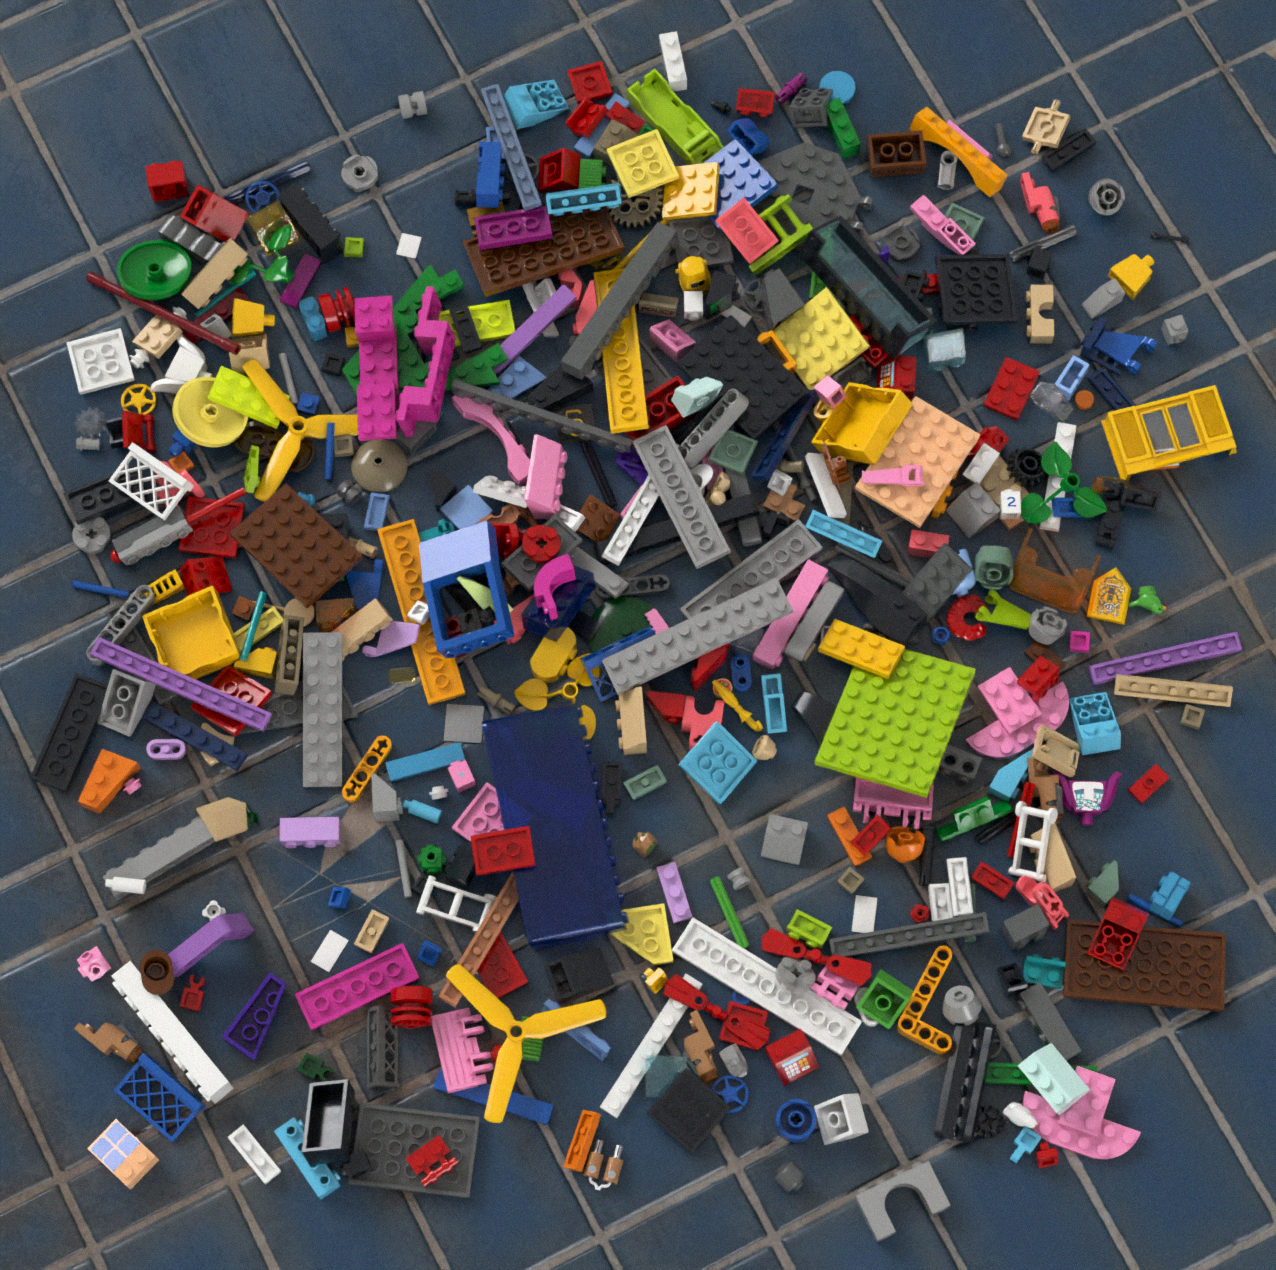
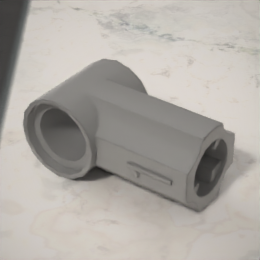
M950 150L943 152L940 159L937 187L942 190L954 188L957 156ZM944 160H951L953 163L947 164Z

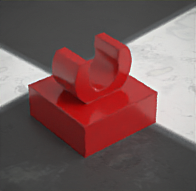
M1048 1142L1039 1144L1041 1149H1039V1152H1036L1038 1169L1057 1165V1149H1049Z

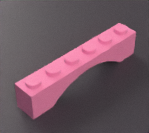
M456 395L453 396V405L463 418L484 425L499 438L508 457V474L517 486L522 487L525 485L528 478L530 459L526 455L525 448L515 442L516 438L513 433L503 427L504 423L499 416L495 417L490 405L484 403L477 404L467 397L459 398Z

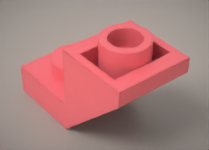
M572 269L559 273L558 280H561V286L564 284L577 297L572 303V307L579 308L583 294L582 282Z

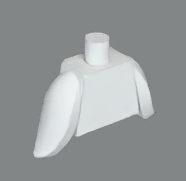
M182 333L177 338L180 347L165 375V379L152 383L151 392L177 394L179 389L192 379L213 377V374L206 372L208 367L205 362L206 357L195 344L186 339Z

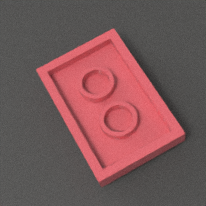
M742 198L715 220L749 264L753 263L779 242L745 198Z

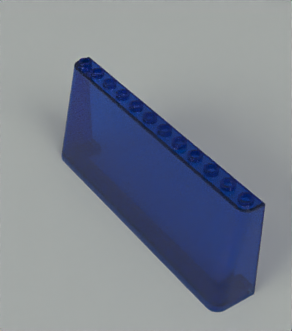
M576 703L482 721L504 830L525 826L530 827L536 866L514 869L513 873L527 939L530 947L536 952L626 930V924L629 923L628 914L623 912L622 904H625L622 892L619 893L618 885H621L618 873L615 874L614 867L617 866L615 856L610 853L612 841L610 836L606 835L605 829H608L606 817H602L601 810H604L602 799H598L597 792L600 791L598 780H594L593 773H596L594 762H590L589 758L592 751L590 744L586 743L585 736H588L585 724L582 725L581 718L584 715L582 707Z

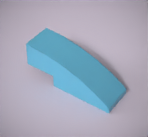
M781 674L760 675L768 734L787 732Z

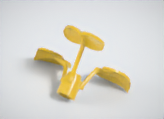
M591 653L581 655L572 660L568 666L567 675L575 681L573 683H566L562 690L547 694L548 687L546 683L535 678L525 681L514 691L519 703L533 711L544 709L547 706V698L559 694L565 700H571L574 711L568 712L565 716L564 726L566 730L576 737L587 740L592 738L596 728L595 714L586 705L580 706L577 709L575 697L578 693L576 684L579 682L580 685L585 687L592 685L586 669L580 658ZM599 667L591 669L593 676L599 678Z

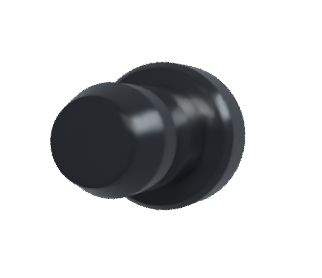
M711 102V106L719 109L721 113L725 114L731 111V107L726 102Z

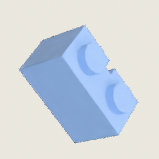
M1073 355L1054 384L1052 393L1068 402L1076 391L1077 386L1085 377L1090 364Z

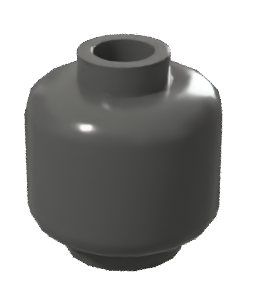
M786 1161L775 1171L777 1174L775 1181L786 1192L791 1190L796 1192L804 1185L802 1180L805 1174L794 1162L788 1163Z

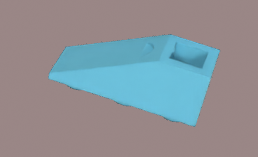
M1033 749L998 770L987 792L1007 802L1011 798L1015 799L1020 790L1017 788L1019 782L1024 783L1029 774L1026 771L1028 768L1027 758L1032 757Z

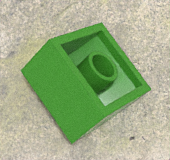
M880 969L856 1008L887 1029H890L911 999L913 990Z

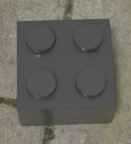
M1036 904L1003 921L999 931L1011 951L1014 949L1019 951L1025 948L1029 941L1034 940L1036 942L1045 937L1044 934L1047 933L1050 924L1040 906Z

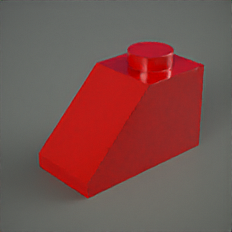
M647 691V701L664 721L670 724L682 722L685 695Z

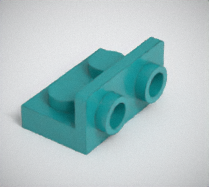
M1030 954V956H1026L1024 961L1023 977L1026 983L1030 985H1036L1041 982L1043 987L1062 989L1066 962H1061L1062 959L1051 957L1049 960L1043 959L1041 955Z

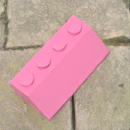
M534 435L524 500L534 519H550L555 514L557 515V511H560L559 497L563 493L562 479L565 478L564 463L567 462V452L564 451L561 444L540 435Z

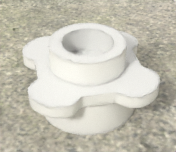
M214 900L202 911V915L208 917L210 921L219 915L226 914L225 908H221L217 901Z

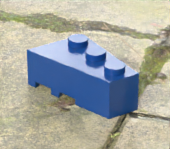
M479 141L480 157H478L479 169L477 173L476 204L477 207L499 208V200H503V189H500L504 187V176L502 174H505V163H502L501 142Z

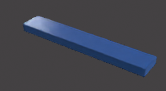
M439 1069L433 1089L487 1105L491 1085L482 1084L478 1085V1087L448 1093L443 1071ZM512 1092L506 1112L548 1125L554 1105Z

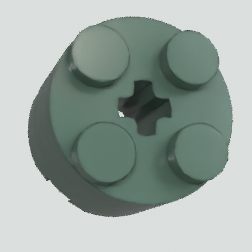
M987 545L980 548V551L975 556V579L981 583L982 587L997 590L1003 588V585L1011 583L1013 579V556L1009 548Z

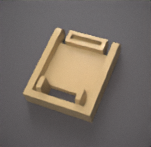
M1042 724L1037 729L1032 757L1068 777H1073L1077 769L1080 745Z

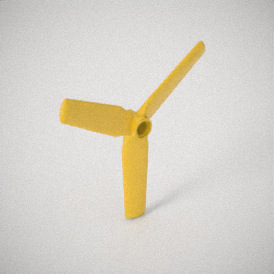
M253 359L244 363L243 369L275 416L288 426V432L277 443L254 494L256 499L265 502L277 491L299 452L301 440L305 436L318 439L327 438V423H335L334 437L358 435V415H316L307 419L298 416L295 406L261 364ZM300 426L302 430H295L293 427Z
M454 965L446 974V977L492 1026L504 1031L507 1036L506 1041L498 1052L484 1119L492 1123H501L503 1121L523 1057L522 1042L525 1038L543 1039L606 1018L605 1005L599 999L537 1013L523 1022L515 1021L510 1009L462 965ZM519 1028L522 1034L519 1037H514L510 1033L511 1030Z

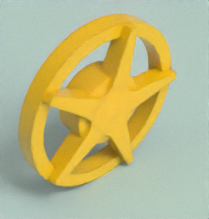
M134 384L123 392L121 405L124 411H128L127 407L133 406L138 409L139 414H150L156 406V395L154 392H151L153 400L146 399L144 394L146 390L151 392V388L144 384ZM135 388H143L140 393L131 391ZM129 393L132 396L131 401L124 404L125 397ZM146 404H152L149 410L142 413V408Z

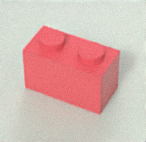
M912 530L907 555L932 558L944 543L948 545L950 535Z

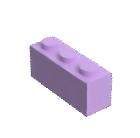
M339 817L280 818V843L285 848H296V845H304L306 848H314L316 845L335 847L336 844H340L341 821Z

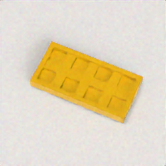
M834 619L818 647V652L886 679H889L905 650V646L837 619Z

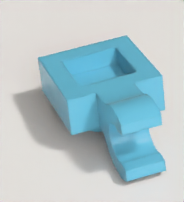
M1025 1126L1013 1142L1018 1147L1010 1157V1160L1017 1163L1024 1152L1030 1155L1042 1137Z

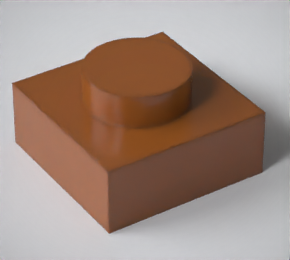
M239 596L232 613L251 621L256 603Z

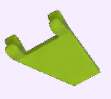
M989 590L988 595L985 597V602L997 604L992 615L987 608L982 606L975 616L979 621L1028 629L1031 614L1002 599L995 590Z

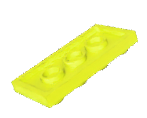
M510 300L468 307L480 342L508 338L515 332ZM449 310L440 311L438 321H448L456 338L455 347L461 346ZM464 313L459 314V315H457V316H458V317L464 316Z
M224 366L220 367L207 399L277 429L280 419L275 416L251 379Z

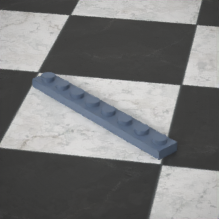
M498 84L482 88V96L498 140L501 142V148L524 211L542 206L500 87Z

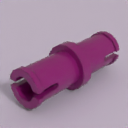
M799 72L791 82H787L785 87L775 95L776 101L781 98L779 104L783 105L788 98L795 95L798 89L807 82L806 76L801 79L803 73Z

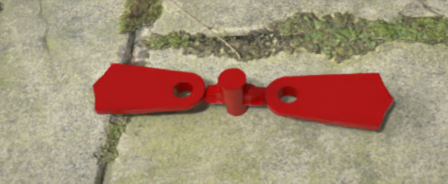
M772 928L761 937L762 951L794 959H800L804 956V958L812 960L814 964L821 963L826 965L827 963V968L831 972L860 986H863L872 977L871 963L839 955L827 957L821 955L819 949L806 951V947L802 942ZM799 948L801 951L800 953H794V949ZM838 962L839 966L833 967L832 964Z
M675 974L665 982L664 996L695 1010L704 1009L711 1013L714 1019H721L724 1022L726 1020V1027L756 1050H759L768 1043L769 1028L736 1013L729 1015L719 1006L708 1002L705 994L678 974ZM701 998L703 1002L696 1004L695 999ZM737 1019L739 1023L734 1026L731 1024V1021Z

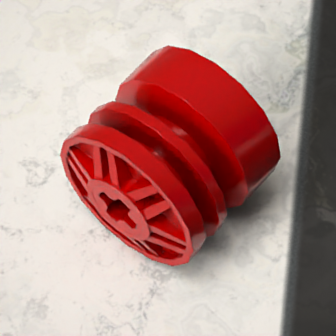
M348 287L343 288L344 297H341L339 290H335V300L332 299L329 293L317 296L329 333L341 330L340 321L344 320L347 327H350L349 318L351 317L355 325V299Z
M402 986L391 989V1004L400 1006L390 1011V1014L394 1016L390 1018L391 1025L409 1029L432 1025V1018L428 1017L432 1015V1010L424 1008L433 1004L432 989L421 986Z

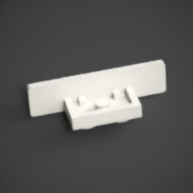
M545 278L538 285L536 281L521 285L533 312L540 308L556 292L550 278ZM554 322L542 332L545 337L556 338L559 336Z

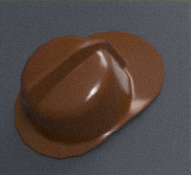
M161 950L148 951L142 957L140 963L143 987L153 995L165 994L171 990L174 984L171 958Z

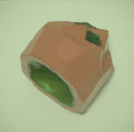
M638 832L633 840V849L642 857H646L656 846L657 839L649 832Z

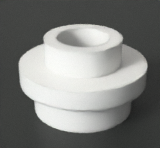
M443 786L433 787L429 795L432 796V800L447 797L448 789H444Z

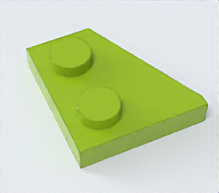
M251 445L243 480L246 492L254 494L255 487L258 488L260 477L258 476L259 447Z

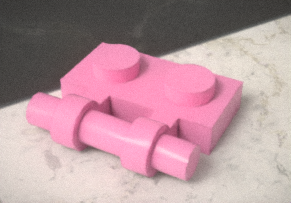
M826 964L817 978V981L822 983V985L820 986L814 982L810 989L815 991L816 995L820 998L823 996L831 1001L833 1006H839L845 1010L848 1003L842 1000V998L844 997L851 1001L860 985L831 972ZM827 988H830L838 994L834 995L833 993L828 991Z

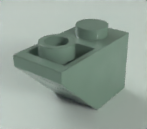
M1115 860L1111 864L1107 862L1100 869V872H1102L1098 878L1094 876L1087 883L1089 887L1086 893L1103 908L1119 891L1118 864Z

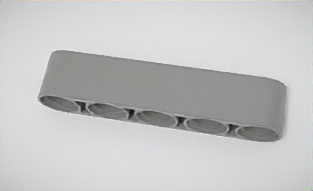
M730 389L678 447L689 469L694 468L748 407V398L738 390Z
M827 580L785 650L786 654L801 662L804 660L845 591L844 588Z
M139 586L88 647L86 654L93 665L100 666L105 663L97 658H92L90 655L99 637L103 639L113 637L112 643L119 646L142 618V615L153 605L155 595L149 586ZM150 593L148 598L141 599L142 594ZM131 608H138L134 614L129 613ZM120 622H125V626L123 628H117V625Z

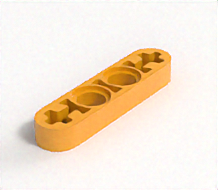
M379 736L375 739L343 787L342 795L347 802L353 803L360 798L372 780L371 774H376L390 753L392 743L387 736ZM386 741L387 748L383 747L381 749L380 754L382 756H380L378 753H376L380 749L379 743H384ZM371 756L378 759L377 764L374 766L367 764V760ZM361 772L367 774V779L363 782L356 779L357 775ZM352 782H355V784L358 785L354 789L356 795H351L350 797H348L347 791H352V789L355 787Z

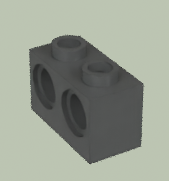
M948 744L938 771L947 777H950V775L954 776L962 783L968 784L969 782L972 784L982 758ZM950 758L954 761V764L947 765L944 760ZM970 766L973 771L967 773L962 767Z

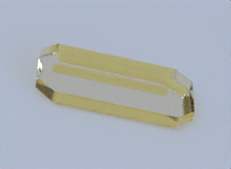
M411 667L391 669L388 672L389 681L392 684L411 682L415 679L414 669Z

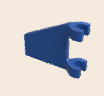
M1104 331L1094 347L1124 365L1129 372L1136 375L1140 370L1141 364L1130 359L1140 345H1143L1147 351L1152 353L1157 341L1149 337Z
M375 559L374 573L352 571L351 569L345 574L358 610L362 609L373 599H379L381 577L384 568L383 560Z

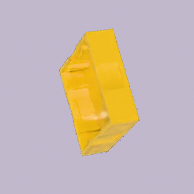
M849 382L844 389L847 398L832 410L811 443L823 454L821 449L825 448L823 440H825L830 457L842 456L845 460L876 465L913 403L901 390L883 387L873 388L868 385Z
M213 586L191 594L177 603L163 606L142 615L150 639L156 647L158 661L161 665L196 680L240 660L241 651L219 593Z

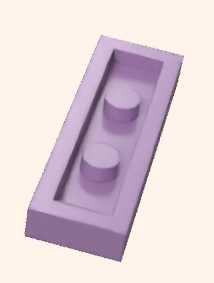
M673 862L656 867L673 924L692 919L693 917L676 863Z

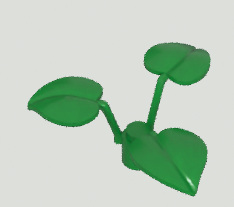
M292 225L282 227L271 237L269 249L274 250L278 258L267 270L250 264L251 260L248 258L241 267L238 265L233 270L235 274L229 280V285L242 283L248 277L251 268L264 272V279L267 282L282 281L284 284H288L293 279L294 272L288 268V258L281 256L279 249H283L287 245L291 236Z
M1057 441L1053 442L1043 453L1041 466L1047 475L1056 474L1058 478H1063L1060 482L1061 488L1045 501L1036 493L1026 495L1021 501L1022 519L1032 524L1046 521L1051 515V509L1046 504L1060 492H1071L1073 490V496L1076 498L1073 502V507L1078 515L1084 518H1092L1105 513L1107 508L1101 497L1091 488L1081 487L1079 489L1080 478L1075 473L1068 474L1072 468L1071 459Z

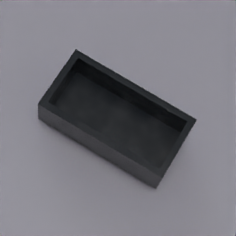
M348 1079L315 1082L309 1085L302 1154L309 1165L348 1161L355 1091Z

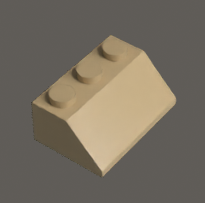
M636 687L619 694V700L615 701L616 712H620L621 719H617L618 731L622 730V737L618 738L619 749H623L624 755L647 753L642 687Z
M1054 823L1050 826L1044 867L1046 881L1043 883L1050 885L1053 891L1057 892L1072 887L1076 875L1057 826ZM1043 829L1031 834L1029 839L1041 841ZM1028 847L1029 851L1035 855L1036 860H1034L1037 869L1040 849Z

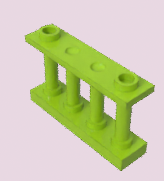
M789 194L780 196L776 199L775 204L759 214L763 222L769 221L782 239V243L776 247L772 246L766 251L764 256L751 263L749 268L755 276L804 242L813 229L810 223L807 225L802 224L788 205L792 202ZM781 209L784 210L797 228V232L791 236L787 235L773 216Z

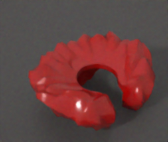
M975 594L965 597L959 596L958 600H954L953 604L950 605V609L947 610L946 621L950 631L956 637L964 638L965 641L981 639L986 635L987 627L978 623L970 626L963 619L964 615L968 612L977 614L982 606L988 609L979 596Z

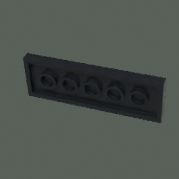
M75 673L30 776L31 780L67 793L98 722L108 684Z

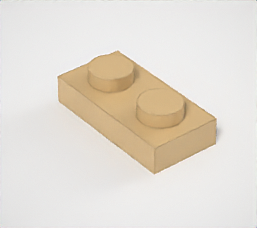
M372 909L354 946L372 954L390 918Z

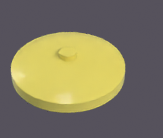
M199 377L185 383L177 392L172 407L174 421L181 433L192 442L205 447H223L231 444L240 437L248 421V416L207 399L215 381L214 377Z

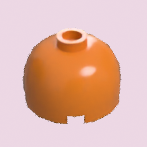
M909 827L892 828L885 837V847L888 854L900 863H906L918 858L922 853L925 843V837L920 831L911 832Z

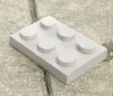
M485 476L474 485L473 493L524 508L528 507L524 500L526 486H517L512 481L503 482L495 476Z

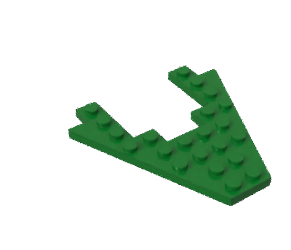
M430 264L393 308V316L397 323L399 396L400 393H403L404 386L425 388V379L429 376V362L424 364L409 336L414 334V329L418 326L417 312L422 308L421 299L422 294L426 291V286L434 287L439 300L465 287L455 269L439 278ZM499 343L450 369L445 392L452 391L454 379L476 387L499 385L500 382L493 369L508 361ZM359 350L342 369L356 396L357 386L360 385Z

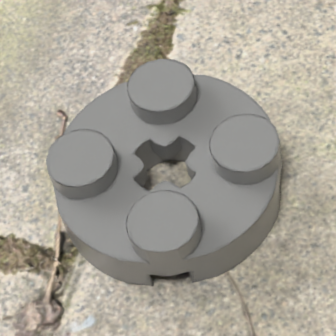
M353 155L343 163L341 175L347 187L355 192H360L375 184L378 180V169L372 158ZM356 170H364L363 175L357 176Z
M97 517L79 525L75 523L72 537L75 545L87 554H96L103 551L104 547L110 543L111 530L102 517ZM90 531L97 532L93 539L87 536Z
M784 957L775 972L779 984L783 983L787 986L786 990L797 994L807 992L816 979L815 973L811 968L812 965L808 960Z

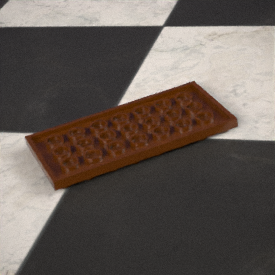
M602 206L600 210L590 211V208L582 209L583 212L580 213L567 211L564 212V215L560 216L549 214L552 239L485 250L479 249L478 237L464 240L465 251L484 297L625 252L624 245L607 207Z
M1067 919L1063 998L1224 1011L1226 933L1144 926L1127 965L1122 970L1087 954L1101 922Z

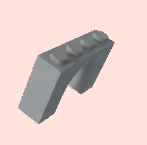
M921 1160L913 1164V1169L905 1172L902 1169L894 1173V1178L890 1180L883 1178L875 1183V1187L869 1189L867 1186L857 1191L858 1195L855 1196V1200L876 1243L894 1235L896 1232L885 1209V1198L891 1190L897 1187L914 1189L921 1196L930 1216L950 1207V1203L929 1161L923 1163Z

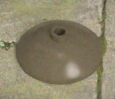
M372 440L363 444L355 452L351 463V470L356 483L364 490L373 493H386L394 490L403 482L407 474L408 463L405 453L397 444L388 440ZM378 459L382 461L379 464L375 463V461Z

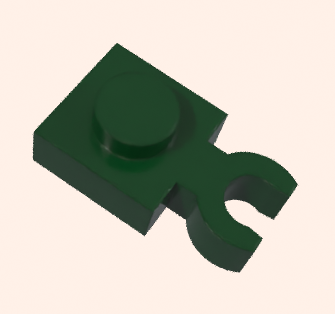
M307 1052L296 1069L313 1080L318 1075L323 1082L329 1081L324 1078L325 1073H335L330 1067L323 1068L324 1061Z

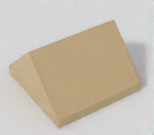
M227 797L196 809L216 842L248 829L246 803Z

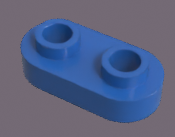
M737 654L731 659L730 665L732 685L737 692L745 693L750 690L752 685L750 661L747 656ZM743 661L744 664L739 666L737 662ZM744 679L746 682L744 684H740L739 680Z

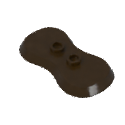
M249 420L240 437L234 441V445L240 452L249 455L251 445L258 446L259 456L271 459L277 443L285 434L257 420ZM303 438L301 440L300 450L288 469L289 472H300L306 469L313 461L316 448L309 439Z

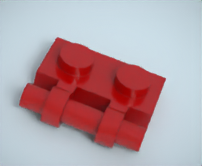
M439 1135L406 1158L417 1176L422 1172L426 1173L427 1176L421 1179L424 1186L431 1182L435 1183L438 1177L445 1172L449 1173L453 1170L452 1167L458 1164L455 1157L448 1161L445 1159V1156L451 1152ZM440 1161L442 1165L432 1172L430 1167Z

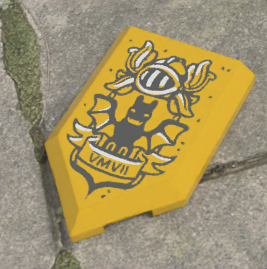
M1117 567L1094 580L1086 617L1122 625L1125 624L1131 587Z

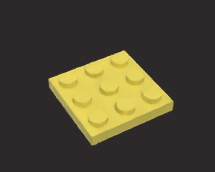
M658 129L607 148V154L628 198L679 179V174Z

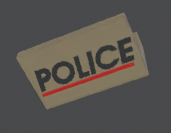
M642 293L641 300H639V312L676 318L679 298Z

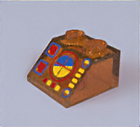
M354 598L315 601L316 621L320 633L332 632L358 612Z

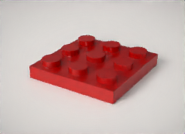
M188 496L185 513L188 516L217 500ZM230 502L191 523L193 531L188 536L181 538L179 551L236 559L239 543L231 537L230 532L243 521L245 504Z
M230 665L226 666L209 685L259 708L273 695L271 690ZM196 702L191 705L193 711L235 737L246 726L244 723Z

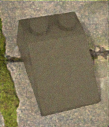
M612 119L594 146V158L603 160L604 163L613 167L607 154V148L639 135L627 126Z

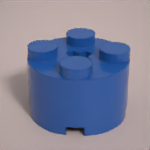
M791 1099L778 1109L775 1125L779 1136L792 1143H800L806 1141L813 1134L817 1117L814 1109L808 1102L802 1099ZM794 1117H798V1121H800L797 1125H794V1122L791 1121L794 1120Z

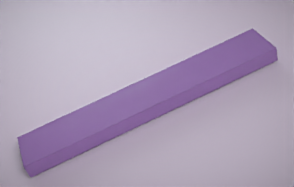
M564 284L500 345L508 361L493 369L496 375L500 374L577 299Z

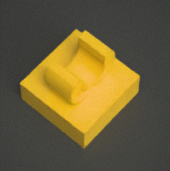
M648 968L644 972V975L647 976L645 982L654 994L669 980L665 972L660 968L655 972Z

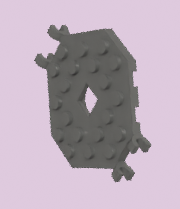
M804 142L757 161L779 186V188L753 207L758 215L775 204L776 199L780 196L789 194L792 199L796 188L803 187L814 192L809 205L794 200L788 204L802 224L807 225L810 223L814 229L834 218L842 216L861 235L864 223L852 222L858 206L869 211L871 210L873 198L860 196L838 153ZM783 209L773 215L787 235L791 236L797 232V228ZM766 220L764 223L779 240L777 243H782L780 236L769 221ZM804 242L795 247V249L800 250Z

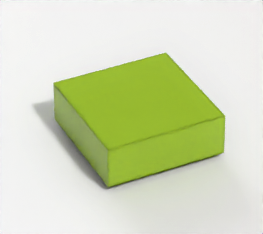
M346 237L344 257L363 258L364 238Z

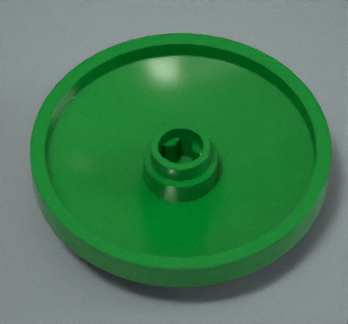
M151 240L136 244L121 256L117 265V275L120 285L130 295L144 300H160L171 297L186 287L191 279L192 265L189 255L180 246L168 241Z

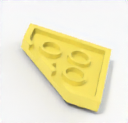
M664 904L606 912L609 934L652 965L673 963Z

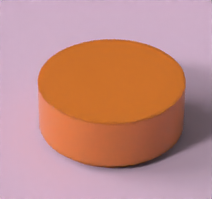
M1087 390L1079 391L1075 397V405L1081 410H1087L1092 407L1094 402L1093 394Z

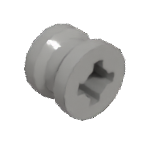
M744 867L734 870L727 876L728 880L732 881L735 891L751 882L750 877H747L745 874L746 870Z

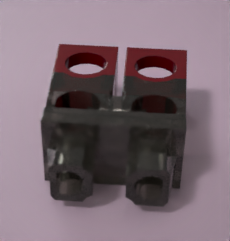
M474 608L471 611L445 619L449 639L486 628V622L494 619L492 610L489 608L485 610ZM466 653L456 655V657L461 658L465 656Z

